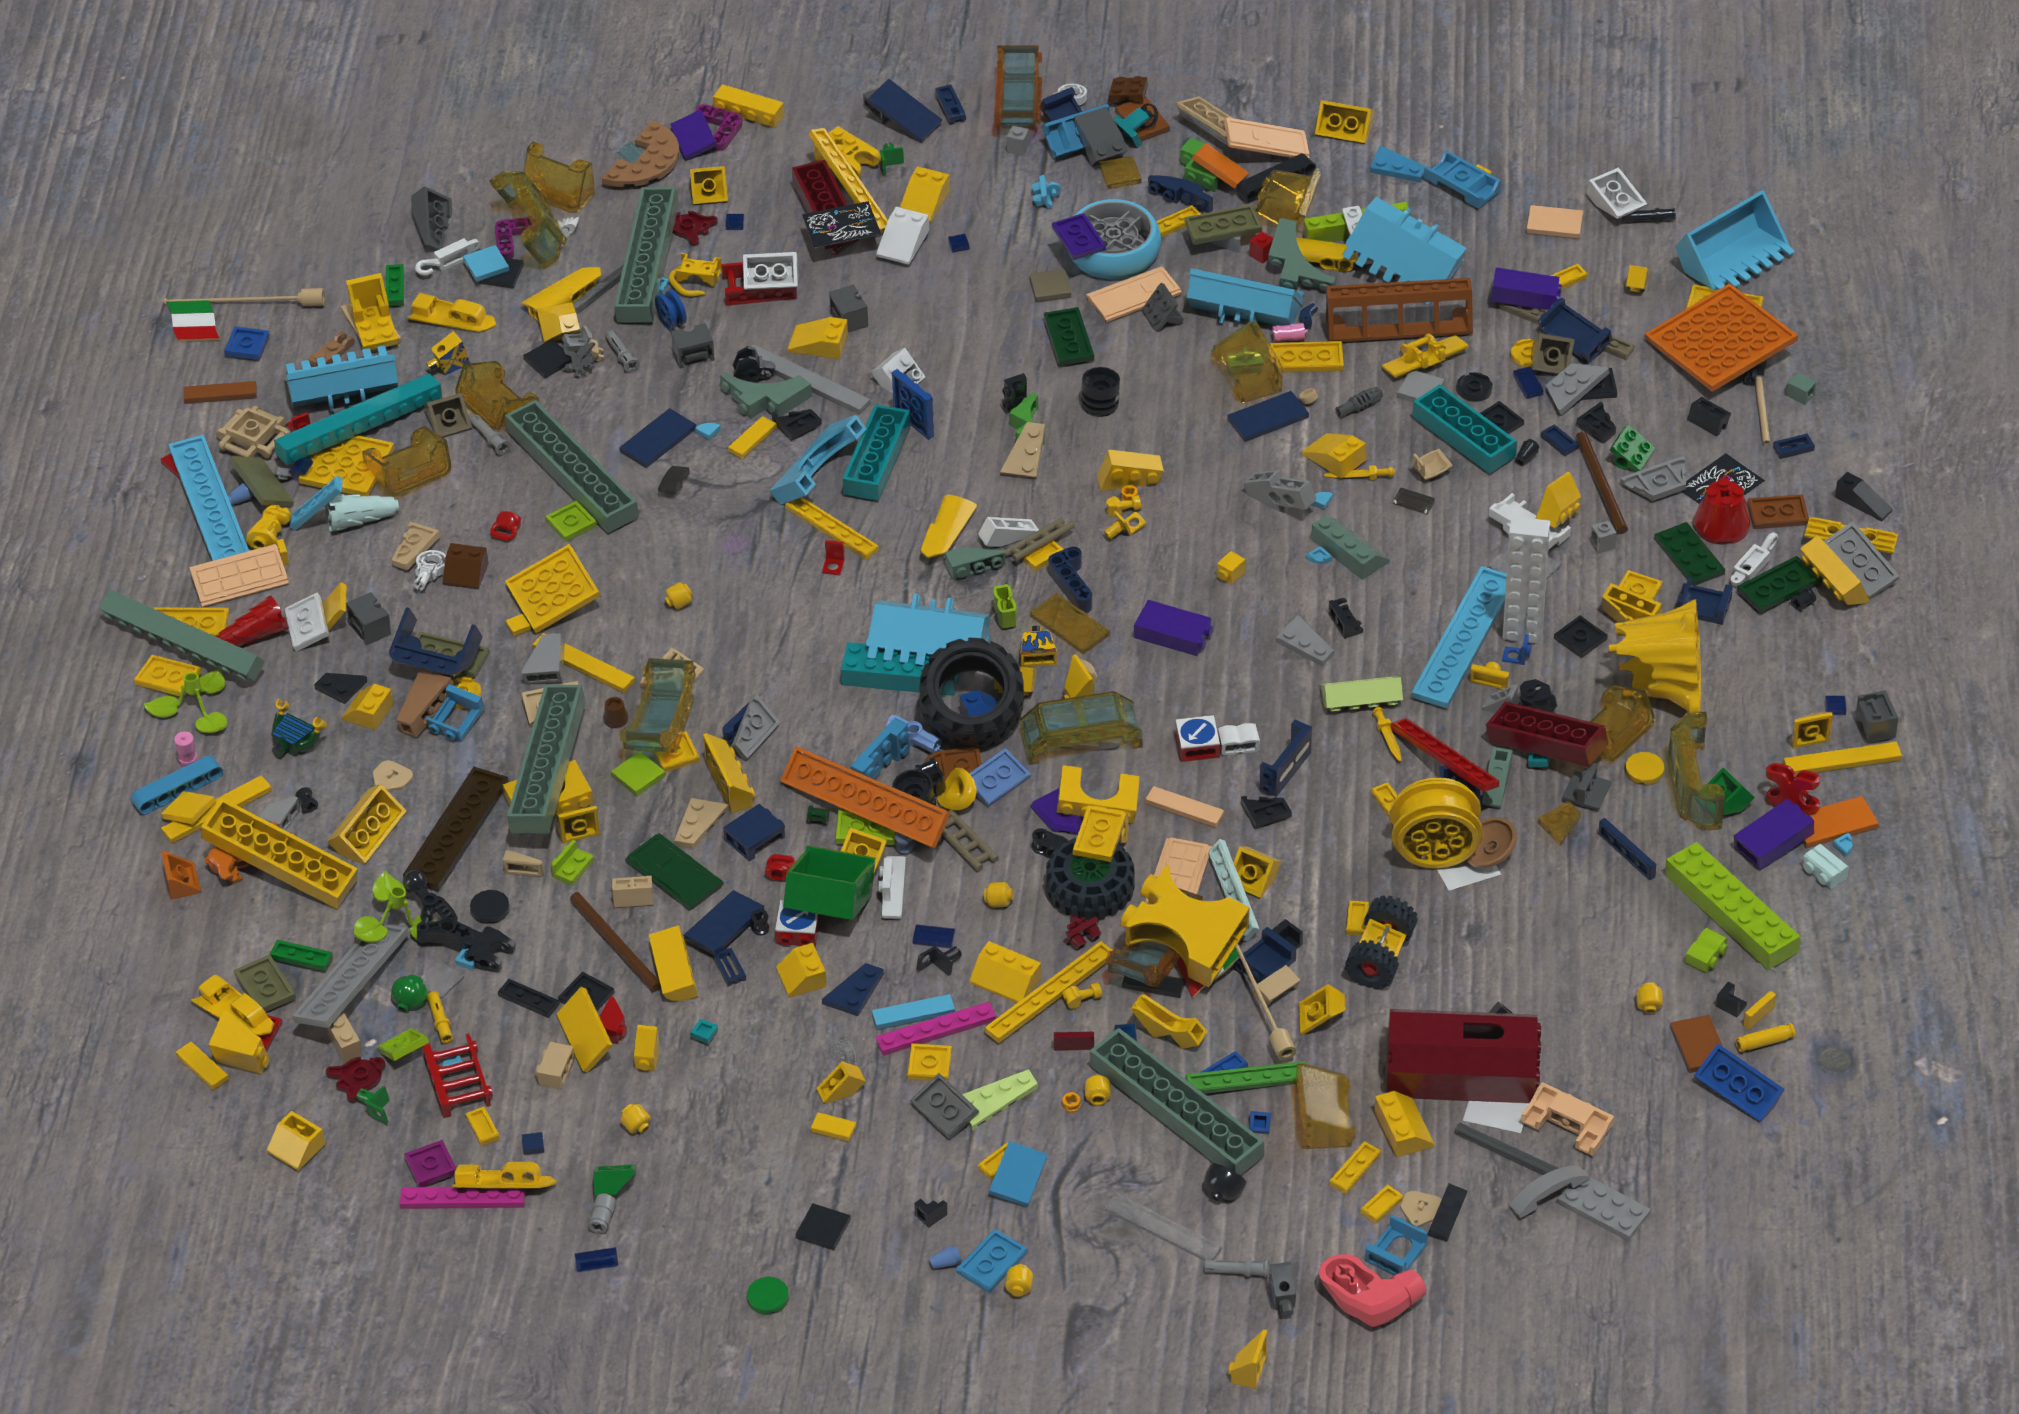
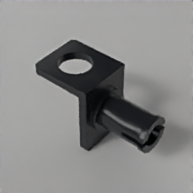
M1767 359L1745 372L1744 380L1747 384H1749L1750 379H1752L1751 385L1755 384L1757 375L1764 376Z
M934 946L918 955L916 969L920 971L933 963L949 976L952 973L953 961L959 959L962 953L959 948L957 949V946L944 953ZM929 955L926 962L922 963L923 959Z

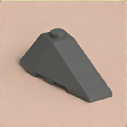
M424 186L411 196L412 212L425 246L437 251L442 249L445 239L444 233L449 226L448 220L452 216V198Z

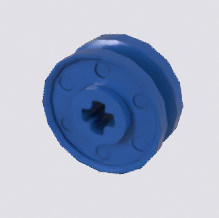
M670 289L665 292V295L661 293L655 296L657 313L667 329L671 330L676 328L677 324L683 325L686 323L685 307L674 290Z

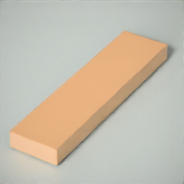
M1155 786L1152 787L1145 799V804L1217 828L1224 816V810Z

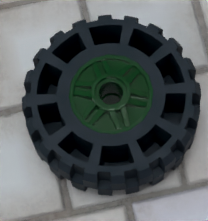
M1073 838L1069 842L1060 845L1058 850L1051 854L1047 862L1046 887L1048 897L1052 900L1054 906L1060 908V911L1066 915H1076L1078 918L1085 917L1086 920L1097 917L1100 920L1105 919L1106 916L1116 914L1119 909L1122 910L1127 905V902L1131 900L1135 889V868L1130 854L1125 852V849L1118 844L1111 862L1073 855V847L1077 839Z

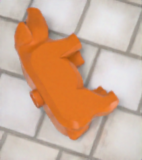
M217 846L213 847L205 858V863L210 866L214 873L219 874L220 879L229 880L233 884L243 880L237 868L250 865Z

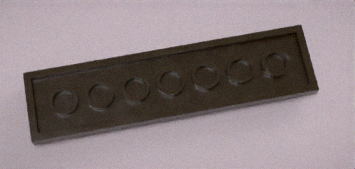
M473 767L403 873V879L409 871L419 870L427 877V887L439 891L504 791L503 784L509 782L508 777Z

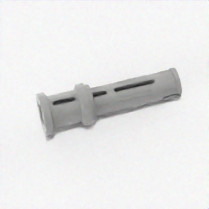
M614 330L608 331L605 338L618 354L619 362L624 364L626 372L636 371L640 363L633 357V352L630 349H626Z
M480 415L472 416L471 424L487 439V443L495 448L497 454H506L510 450V442L504 440L502 434L494 431Z
M1247 1258L1245 1261L1205 1259V1273L1245 1274L1247 1277L1257 1275L1268 1278L1269 1259H1265V1261H1252L1251 1258Z

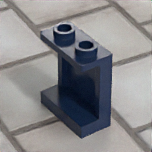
M1073 87L1042 99L1040 109L1048 122L1082 112L1074 99L1075 90Z
M1688 577L1687 583L1682 585V596H1678L1676 607H1681L1691 600H1696L1698 620L1723 625L1732 600L1733 586L1725 585L1722 592L1692 585V578Z
M757 804L723 827L724 840L750 862L755 858V849L776 835L781 839L785 837V825L782 820L774 817L769 809H765L762 805Z
M1269 927L1262 930V939L1243 953L1256 983H1260L1283 966L1287 965L1289 967L1296 961V947ZM1239 958L1234 963V966L1238 971L1243 972L1248 976L1246 969L1241 959Z

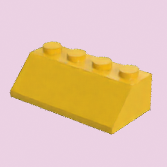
M1818 535L1800 548L1803 554L1801 556L1803 562L1807 566L1811 565L1813 567L1812 571L1818 578L1820 576L1823 578L1822 581L1828 589L1832 588L1834 590L1833 593L1839 601L1843 600L1847 605L1864 604L1870 601L1861 581Z
M708 733L703 734L705 761L726 803L729 805L731 813L754 807L753 798H755V792L753 787L748 786L747 775L742 774L740 761L735 760L733 748H729L726 740Z
M378 784L366 791L327 842L341 856L365 864L402 818L406 810L381 784Z

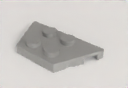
M1570 364L1546 385V388L1558 409V413L1560 415L1565 413L1609 374V368Z
M1681 456L1621 477L1620 484L1652 501L1686 489L1685 457Z

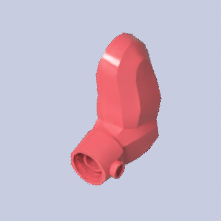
M1350 1254L1335 1255L1328 1258L1321 1264L1318 1271L1325 1289L1345 1313L1360 1319L1372 1327L1389 1323L1426 1295L1424 1281L1413 1269L1396 1274L1390 1279H1381L1374 1271L1367 1268L1358 1257Z

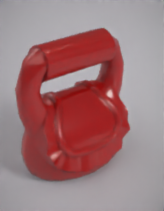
M501 511L497 515L496 522L491 527L490 535L494 539L506 542L512 541L519 529L521 517L509 511ZM499 528L500 530L503 529L512 533L509 535L495 530Z
M771 855L766 862V876L777 881L786 880L787 871L795 863V859L790 855Z

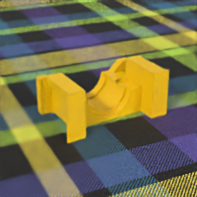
M681 253L682 263L676 269L677 282H681L684 279L688 280L690 275H697L702 278L703 282H707L711 286H715V283H718V278L722 272L721 258L714 257L713 262L688 259V254Z

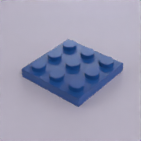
M900 370L892 371L893 407L910 410L911 426L928 440L933 438L934 412L931 394L925 392Z

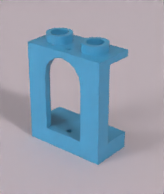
M449 684L445 689L447 698L433 718L426 717L425 719L431 732L442 734L452 741L462 742L485 706L482 697ZM456 704L472 709L459 729L444 724V721Z
M1391 1215L1388 1228L1376 1244L1370 1243L1367 1246L1365 1262L1393 1276L1410 1269L1427 1246L1428 1233L1420 1227H1415L1405 1220ZM1399 1237L1407 1238L1412 1243L1411 1249L1403 1259L1386 1251L1390 1244Z

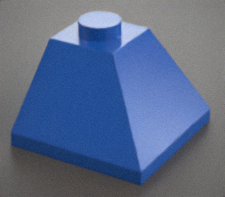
M979 690L959 695L960 712L966 716H977L987 713L998 704L996 697Z

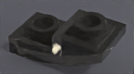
M672 466L661 480L658 492H663L666 495L676 494L683 488V479L690 474L689 467Z

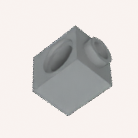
M1609 521L1592 525L1591 543L1598 553L1609 551L1616 547L1617 533Z

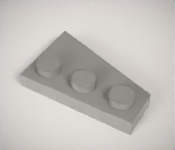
M1299 615L1276 636L1277 643L1322 667L1334 655V650Z
M757 694L752 695L731 745L743 760L748 759L780 724V721Z

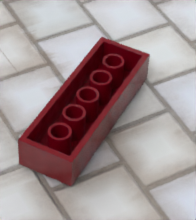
M825 159L792 167L793 185L807 213L847 205ZM859 239L824 246V248L829 249L859 241Z
M1506 701L1486 723L1490 743L1590 767L1609 744L1605 725Z

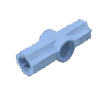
M893 714L888 718L886 727L894 718L908 724L909 746H919L931 753L937 752L940 749L942 739L922 729V725L919 722H909Z

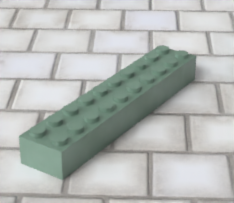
M641 187L614 305L617 322H653L656 309L655 296L660 291L679 205L676 187Z
M536 400L505 415L507 432L578 501L607 533L639 517L637 501Z
M544 685L507 814L511 833L542 834L550 832L586 703L582 685Z
M1120 1028L1116 1029L1090 1050L1091 1067L1107 1077L1114 1085L1212 1162L1226 1166L1232 1174L1236 1172L1242 1175L1265 1156L1263 1139Z

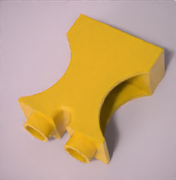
M1166 865L1158 877L1150 874L1142 886L1140 895L1149 899V904L1142 901L1138 907L1130 904L1125 910L1120 922V926L1126 928L1125 945L1131 946L1141 942H1156L1169 946L1184 960L1188 977L1210 987L1248 929L1250 907L1230 897L1217 901L1193 899L1177 888L1170 874V866Z

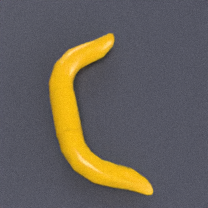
M677 268L670 272L668 276L669 283L679 294L686 297L705 295V292L700 290L689 291L684 289L675 279Z

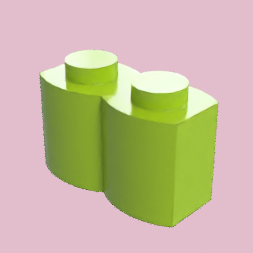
M1008 584L994 586V610L998 614L999 625L1002 628L1015 627L1017 625V609L1011 587Z
M1705 928L1688 949L1685 963L1706 973L1711 968L1714 969L1718 958L1721 955L1724 956L1728 950L1727 937Z

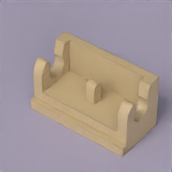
M652 876L612 879L614 908L654 905Z
M1285 965L1258 983L1257 986L1266 1005L1269 1006L1273 999L1291 987L1296 988L1297 984L1300 983V979ZM1254 991V996L1260 1001L1256 991Z

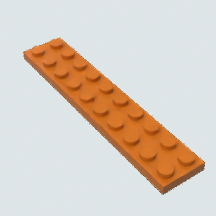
M795 746L780 780L787 785L932 848H936L951 814L947 810Z

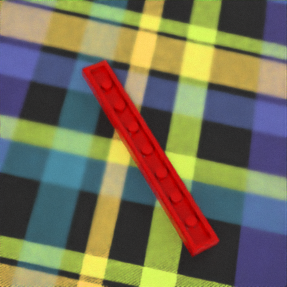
M1405 718L1391 723V730L1482 792L1499 787L1498 779L1409 719Z

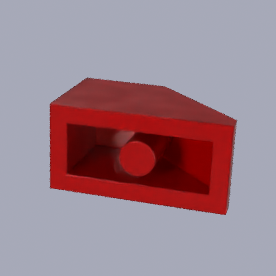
M1262 231L1250 240L1249 256L1262 264L1269 260L1268 255L1274 236Z
M610 996L599 1017L611 1043L618 1045L621 1038H624L627 1033V1026H625V1017L614 997Z

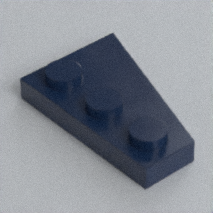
M865 963L822 998V1004L859 1016L883 977L884 969Z

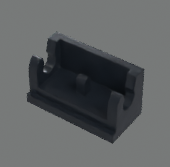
M1701 397L1691 403L1687 420L1718 436L1720 435L1721 428L1724 430L1727 428L1731 413Z
M1346 598L1330 600L1328 614L1343 638L1346 639L1363 633V628L1360 626L1362 624L1361 621L1355 619L1348 604L1339 606L1347 602Z

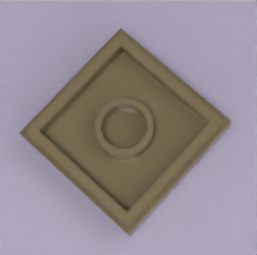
M1065 269L1030 274L1036 302L1071 297Z

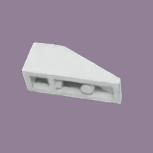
M987 517L978 535L986 546L1002 547L1025 539L1039 529L1032 519Z

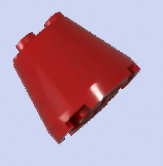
M1720 478L1708 486L1696 510L1694 525L1696 533L1702 539L1713 544H1718V542H1731L1734 544L1744 539L1749 532L1750 516L1744 496V489L1727 478Z

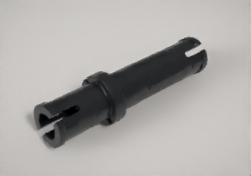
M1655 208V210L1635 211L1621 218L1622 223L1660 222V220H1675L1676 213L1675 208Z

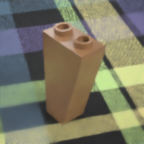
M425 670L418 672L396 719L403 734L418 737L427 726L425 718H433L447 698L445 689L449 684L453 685L450 677Z

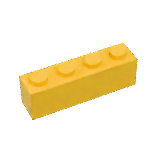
M722 84L713 96L714 107L738 113L743 119L776 128L784 117V102Z

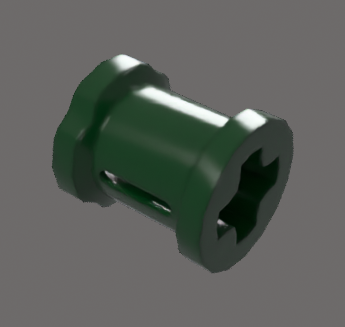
M809 805L807 822L817 821L828 824L829 807L823 809L814 808L813 805Z

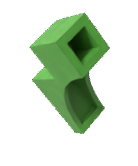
M1190 138L1180 149V163L1186 165L1184 167V180L1194 182L1203 186L1204 189L1215 192L1218 189V177L1192 160L1194 154L1206 143Z
M1033 392L1010 412V426L1017 429L1015 434L1016 441L1027 422L1034 423L1032 417L1039 409L1038 395Z

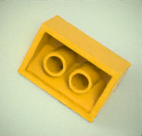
M1321 100L1315 135L1366 143L1372 128L1375 111L1369 108Z
M1567 471L1546 487L1535 519L1549 520L1550 526L1556 528L1563 524L1565 520L1570 519L1572 515L1578 513L1581 507L1579 503L1581 495L1570 472Z
M988 941L978 955L969 982L1018 1003L1029 995L1041 980V962Z
M1396 1091L1375 1096L1374 1112L1396 1157L1435 1147L1434 1141L1413 1098Z

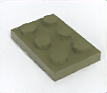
M270 954L234 970V975L246 994L256 1001L265 1012L296 999L293 989Z

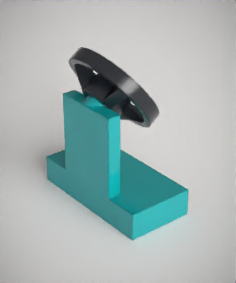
M1146 103L1126 118L1122 119L1117 115L1113 120L1120 132L1138 148L1142 145V142L1134 130L1140 126L1146 128L1154 126L1158 119V110L1155 105ZM1147 106H1152L1154 114L1147 109ZM1154 117L1152 123L1146 126L1145 122Z

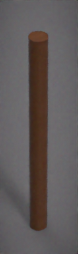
M1581 431L1576 435L1578 443L1617 533L1624 534L1628 531V527L1587 433Z
M579 892L572 894L570 901L653 992L660 990V981Z

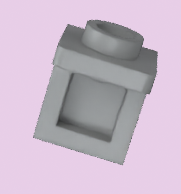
M582 326L580 333H565L562 340L564 343L567 342L569 344V351H578L581 346H584L592 339V334L587 326Z

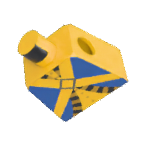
M454 331L431 348L434 358L426 362L431 372L440 368L446 375L471 364L463 341Z

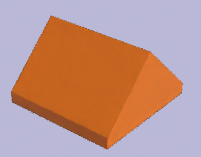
M162 851L161 856L171 899L199 894L201 887L195 863Z

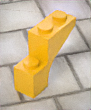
M1139 995L1131 1007V1011L1153 1038L1171 1035L1181 1049L1199 1046L1207 1034V1030L1196 1017L1183 1018L1177 1016L1147 995Z

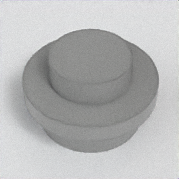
M276 467V471H274V474H277L279 479L288 480V476L292 477L291 469Z

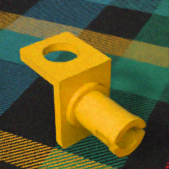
M1114 511L1117 518L1116 522L1103 531L1110 540L1122 530L1131 536L1146 525V521L1137 512H1134L1124 520L1117 511ZM1138 519V525L1134 527L1129 525L1131 520Z

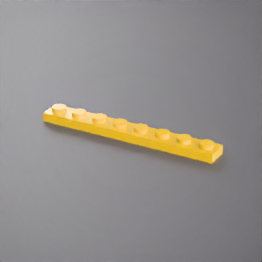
M826 129L810 130L809 137L855 204L869 201L880 232L884 233L888 223L887 218Z
M1102 941L1098 942L985 1027V1033L997 1043L1002 1042L1062 997L1065 989L1078 985L1114 958L1115 951Z

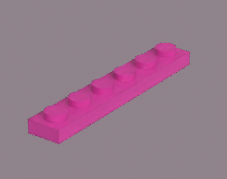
M985 1002L876 1036V1043L884 1056L910 1048L912 1044H923L991 1023L996 1019V1014L990 1002Z
M401 1187L400 1209L524 1208L526 1189Z

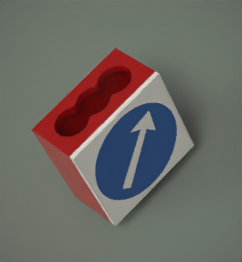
M1214 715L1176 719V738L1181 762L1220 758V742Z
M780 900L775 928L776 944L803 946L813 943L816 947L821 914L784 908V900Z

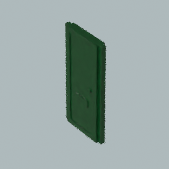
M660 833L654 835L625 858V861L641 874L652 876L654 884L688 910L697 907L724 885L721 879Z

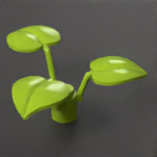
M221 668L213 670L200 678L194 672L185 674L179 700L173 696H162L151 702L143 703L145 709L150 714L161 718L170 717L178 712L177 707L181 705L186 691L191 696L197 695L204 716L195 723L198 731L213 733L227 727V719L222 713L212 712L209 715L206 714L200 692L205 691L208 694L221 691L225 687V679Z
M384 871L377 878L372 889L375 899L380 902L388 901L383 917L379 922L371 916L359 918L354 925V935L364 942L373 943L381 941L388 933V929L382 924L390 908L398 910L404 906L408 922L412 925L410 934L417 940V925L422 920L420 916H417L414 922L412 921L408 901L405 900L406 890L404 886L387 871Z

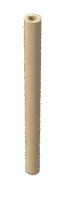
M1756 377L1755 384L1762 439L1764 445H1769L1770 436L1762 377Z

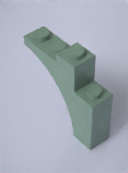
M1280 218L1268 255L1269 263L1277 267L1283 266L1280 285L1284 288L1298 289L1299 283L1306 287L1314 286L1323 291H1326V286H1336L1335 277L1317 270L1302 255L1296 239L1297 221Z
M727 372L720 375L721 389L738 402L739 411L750 419L766 409L770 413L777 414L778 417L782 416L812 397L811 383L800 375L776 383L748 382L738 379Z

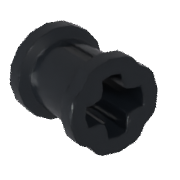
M1808 587L1799 595L1791 597V603L1797 611L1804 610L1806 605L1816 601V595Z
M303 787L296 792L295 797H298L301 809L305 813H310L317 809L318 802L313 798L312 790L309 787Z
M763 909L753 911L751 914L753 922L752 932L759 936L767 934L770 929L767 922L769 919L767 911Z

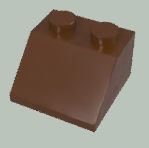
M450 543L445 557L443 585L479 590L489 564L487 548Z

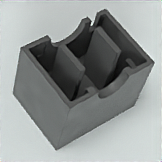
M854 284L829 292L831 314L834 313L837 318L847 319L848 332L868 327L867 304L862 300L861 295L855 297L858 294V290Z
M706 323L695 325V328L689 332L683 329L671 331L672 349L680 368H684L683 364L710 358L711 361L715 360L713 339Z
M372 592L346 602L348 623L358 628L361 636L365 638V645L391 635L389 614L384 607L381 608L380 603L375 604L377 599Z
M1886 690L1858 695L1856 717L1858 722L1863 724L1867 742L1896 738L1898 716Z

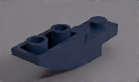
M1150 175L1148 177V190L1175 204L1181 200L1206 213L1213 211V197L1203 192V186L1170 176Z

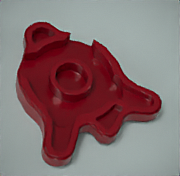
M688 211V214L683 215L678 212L672 233L686 239L691 246H696L699 244L698 235H708L709 227L718 224V218L716 216H703L694 211Z
M355 1057L341 1066L327 1067L326 1076L328 1078L340 1079L336 1083L337 1089L347 1093V1100L349 1102H356L357 1093L361 1091L360 1089L364 1088L369 1091L379 1084L382 1071L386 1066L385 1060L382 1057H369L370 1060Z

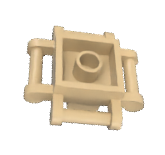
M253 406L251 409L247 407L244 411L237 409L233 414L234 416L215 432L216 436L221 439L219 449L223 451L228 450L242 457H255V454L258 452L265 458H269L272 455V451L275 449L274 440L290 433L284 427L287 422L285 417L272 415L261 410L258 406ZM275 433L278 434L268 446H264Z

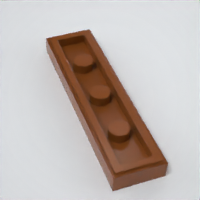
M256 381L185 386L184 404L257 398Z

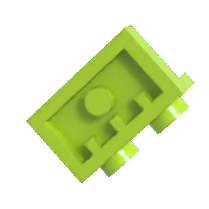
M572 840L569 845L563 848L562 853L552 861L553 878L573 886L594 862V855L578 849L577 841Z

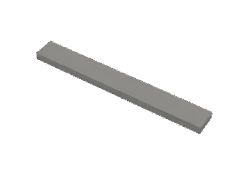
M753 344L751 346L755 347L758 355L762 356V360L773 362L776 368L772 373L789 380L800 375L811 383L812 392L858 414H861L871 404L870 399L757 345Z

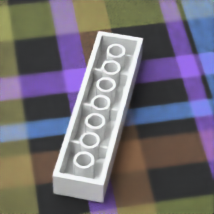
M1521 517L1511 518L1502 640L1523 642L1525 634H1529V643H1541L1550 532L1549 520Z

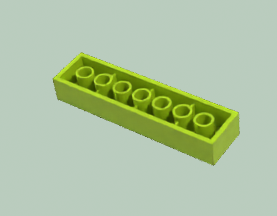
M1698 842L1691 844L1666 859L1665 876L1767 970L1799 952L1801 936Z

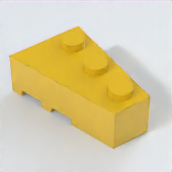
M1108 450L1097 478L1100 491L1122 489L1126 485L1138 487L1158 484L1164 470L1160 455Z
M1610 583L1602 596L1603 611L1617 622H1625L1662 613V603Z

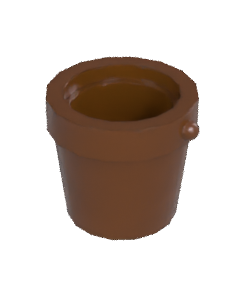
M611 697L605 701L603 720L605 725L610 728H621L628 722V713L623 700L619 697Z

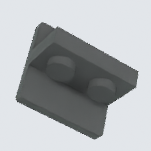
M1160 283L1143 306L1142 311L1156 331H1160L1166 322L1180 325L1184 320L1176 309L1178 303L1166 285Z
M1593 762L1590 767L1584 768L1583 773L1574 771L1562 796V800L1599 810L1611 786V781L1597 777L1598 764Z

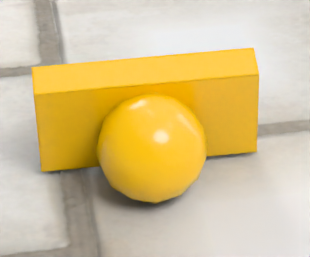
M1494 661L1488 662L1484 666L1472 664L1470 682L1504 689L1509 686V672L1502 671L1501 666Z

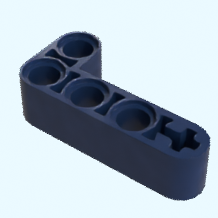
M1072 546L1050 555L1048 559L1049 575L1078 612L1089 613L1093 607L1092 592L1076 572L1082 567L1081 549Z

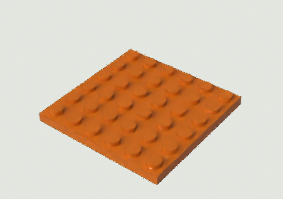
M1730 283L1644 334L1645 339L1712 392L1798 341V335Z

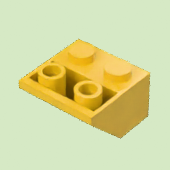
M290 1111L278 1123L267 1152L299 1171L325 1145L323 1129L295 1112Z

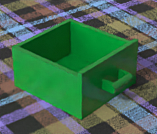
M807 845L805 852L787 871L783 907L853 920L872 896L876 858Z

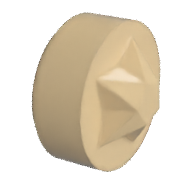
M1314 388L1304 390L1299 398L1302 404H1310L1318 398V394Z

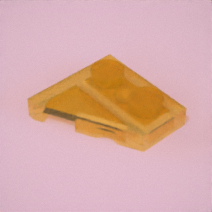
M1569 801L1538 817V824L1561 846L1564 844L1566 836L1572 832L1573 826L1577 825L1581 819V813Z

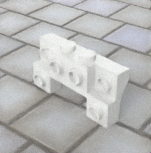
M1513 493L1500 503H1494L1489 508V517L1503 524V530L1508 534L1512 517L1535 519L1536 515L1526 510V501L1523 500L1520 504L1515 502V495ZM1550 526L1548 550L1553 545L1557 544L1559 546L1570 536L1571 527L1567 526L1563 530L1559 526L1556 528Z

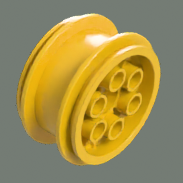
M1427 778L1408 785L1398 794L1390 808V819L1394 826L1392 842L1395 849L1410 863L1425 868H1445L1465 861L1475 852L1483 837V827L1479 820L1481 806L1477 796L1464 784L1448 778Z

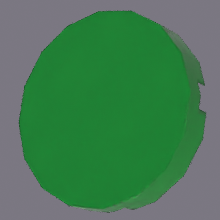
M775 1277L759 1278L747 1290L749 1306L760 1314L768 1315L775 1311L777 1313L788 1303V1287L782 1280Z

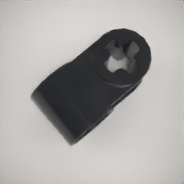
M933 757L921 765H915V769L924 771L931 777L935 795L942 794L946 790L943 772Z
M1038 828L1032 833V839L1034 840L1032 850L1047 858H1050L1051 854L1058 850L1060 845L1069 842L1065 837L1043 828Z

